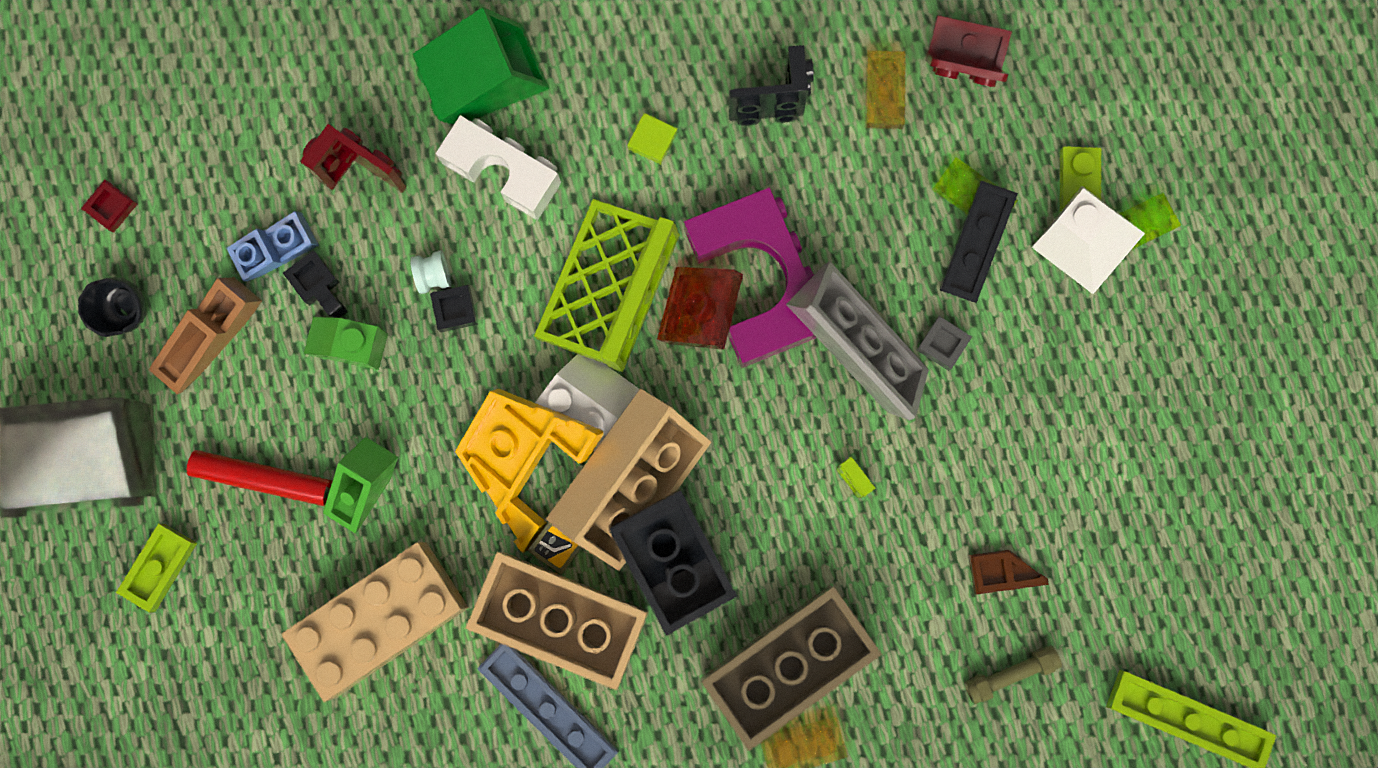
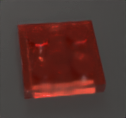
M676 267L657 340L672 345L724 350L743 274L734 269Z

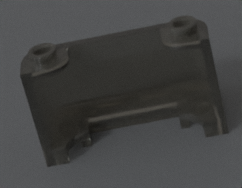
M98 398L0 408L1 518L27 517V510L35 509L36 506L96 500H118L119 507L143 506L144 498L158 497L154 405L129 398Z

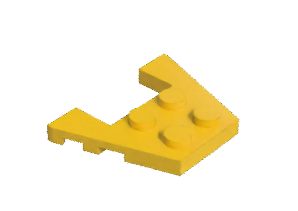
M496 389L489 392L455 452L482 493L487 491L498 508L495 514L503 525L506 523L509 525L517 538L514 543L523 553L531 547L547 522L520 500L518 495L551 441L580 464L587 461L604 432L599 428L504 390Z

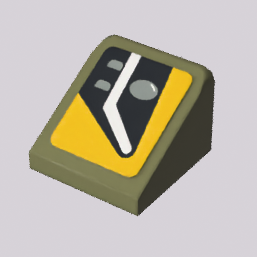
M548 523L528 549V552L562 575L582 547Z

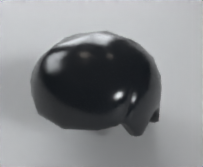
M104 278L90 282L85 286L78 298V314L86 328L99 336L109 337L129 333L137 329L139 324L143 323L146 316V303L136 284L124 278Z

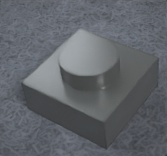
M939 316L918 346L917 351L950 371L972 336Z

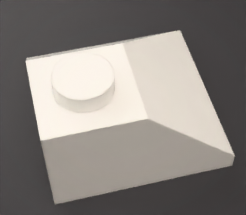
M1082 186L1032 248L1094 294L1145 233Z

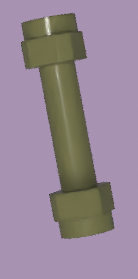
M1052 645L1031 652L1033 657L988 677L979 674L970 678V680L964 682V686L971 702L975 705L994 698L992 692L1039 672L1044 676L1055 672L1062 667L1057 651Z

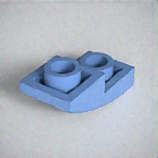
M294 211L265 231L260 229L253 230L226 249L242 280L248 282L319 246L303 214Z

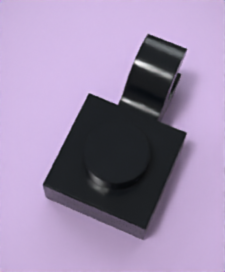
M311 251L283 272L284 276L307 305L310 306L318 300L325 312L333 318H341L348 313V310L331 290L340 282L316 251Z

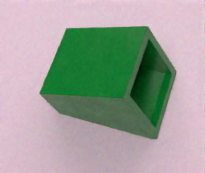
M484 7L412 54L418 67L416 70L418 78L426 86L431 98V109L441 122L454 125L459 116L473 121L474 118L478 119L550 89L522 23Z

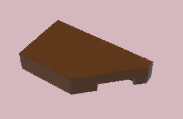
M1010 550L968 555L973 589L976 595L1049 585L1048 579L1045 576L1039 574Z

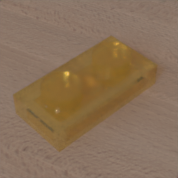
M867 52L865 128L903 129L905 125L906 52Z
M836 716L774 733L761 742L767 768H812L848 757Z

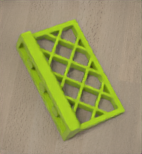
M593 199L534 337L543 342L605 363L609 368L623 372L680 236L674 221L662 217L656 220ZM601 212L613 216L617 227L597 235L593 225L598 213ZM619 219H622V220H625V221H628V222L621 224V222H620ZM639 225L651 229L646 241L631 247L625 233L626 231ZM591 233L593 238L588 240V237ZM621 234L627 250L607 258L601 243ZM597 246L603 261L582 269L579 262L582 252ZM641 252L639 259L637 260L635 255ZM631 257L635 265L632 275L617 282L611 266ZM577 267L578 272L573 274L575 268ZM606 268L613 284L593 293L586 277ZM582 279L588 295L568 304L564 295L567 286ZM626 287V290L623 295L621 289ZM616 291L621 301L618 309L603 316L596 300ZM561 301H562L563 307H561V308L558 309V307H559V305H560V303H561ZM592 303L598 319L578 328L572 311ZM567 314L573 330L559 337L548 333L552 321ZM612 321L611 326L608 329L606 324ZM602 326L606 337L600 351L586 347L582 334ZM577 337L579 344L569 340Z

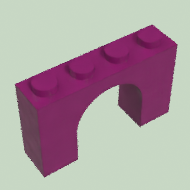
M770 187L684 221V231L698 264L736 249L755 248L771 255L783 270L786 287L779 303L769 311L732 325L727 329V335L741 368L817 338L786 305L814 274L809 265L803 267L798 253L802 252L798 236L795 231H788L783 220L787 218L784 203L780 196L774 198Z

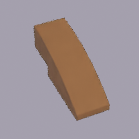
M235 277L217 278L199 307L187 310L148 370L176 394L182 393L203 373L248 322L262 300Z

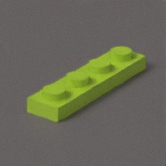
M1119 670L1106 705L1111 710L1248 768L1266 767L1277 736L1123 670Z

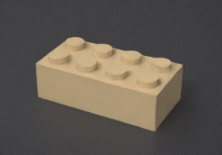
M640 388L545 520L573 542L620 571L626 561L608 528L676 492L709 447L711 441L669 405Z
M417 542L281 635L323 702H327L337 698L469 607L429 545L425 542Z
M497 552L465 629L617 690L649 611L508 553Z

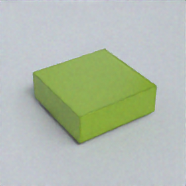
M643 113L627 148L662 165L678 133V128Z
M852 456L837 466V472L857 498L865 497L876 489Z

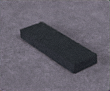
M979 181L943 277L940 291L977 303L1018 193Z

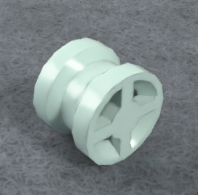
M442 250L433 252L430 257L423 258L417 255L410 258L414 282L420 294L428 293L433 287L439 286L442 289L451 287L448 265Z

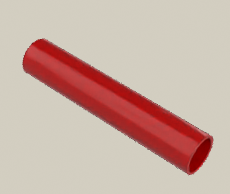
M194 450L187 463V475L190 477L324 507L327 502V498H324L326 488H331L332 480L200 450Z

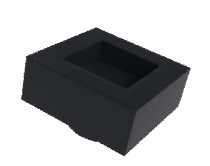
M468 285L430 293L437 330L440 333L478 325L471 288Z

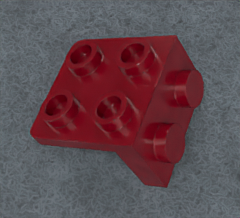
M936 15L926 62L933 67L932 71L936 75L958 79L960 72L969 74V79L973 80V83L996 87L997 81L1007 82L1009 74L1002 70L1012 31Z
M327 124L320 135L312 138L303 150V157L300 162L323 185L331 190L335 188L354 161L401 193L407 188L400 179L403 173L393 166V160L378 149H374L371 152L362 144L363 140L345 127L338 131Z

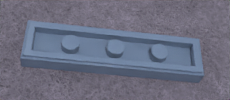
M501 643L477 668L576 768H604L619 752L517 649Z

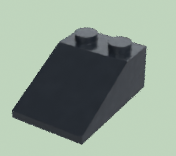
M681 489L608 528L666 636L738 597Z

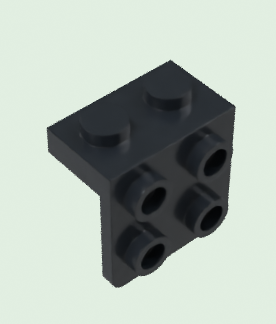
M804 45L788 46L785 85L738 88L729 91V121H737V124L741 126H751L758 124L760 119L775 118L776 122L788 123L797 120L798 116L804 115L807 96H811V82L814 80L812 58L805 59Z

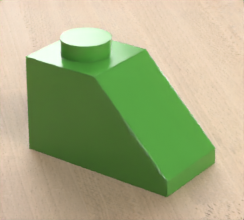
M313 317L303 354L379 370L388 333L378 326L347 319Z
M363 438L338 462L323 514L356 534L391 480L398 456L369 438Z

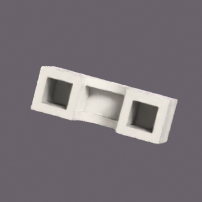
M459 116L435 153L441 163L473 183L481 171L488 166L502 165L508 168L510 171L509 178L501 190L504 200L538 221L561 184L559 175L556 172L557 167L541 156H538L536 160L524 153L525 148L509 137H506L503 141L494 136L492 128L481 120L474 118L471 122Z

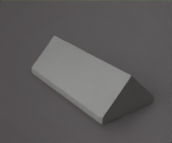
M829 261L820 268L786 305L884 410L906 420H912L916 417L929 369Z

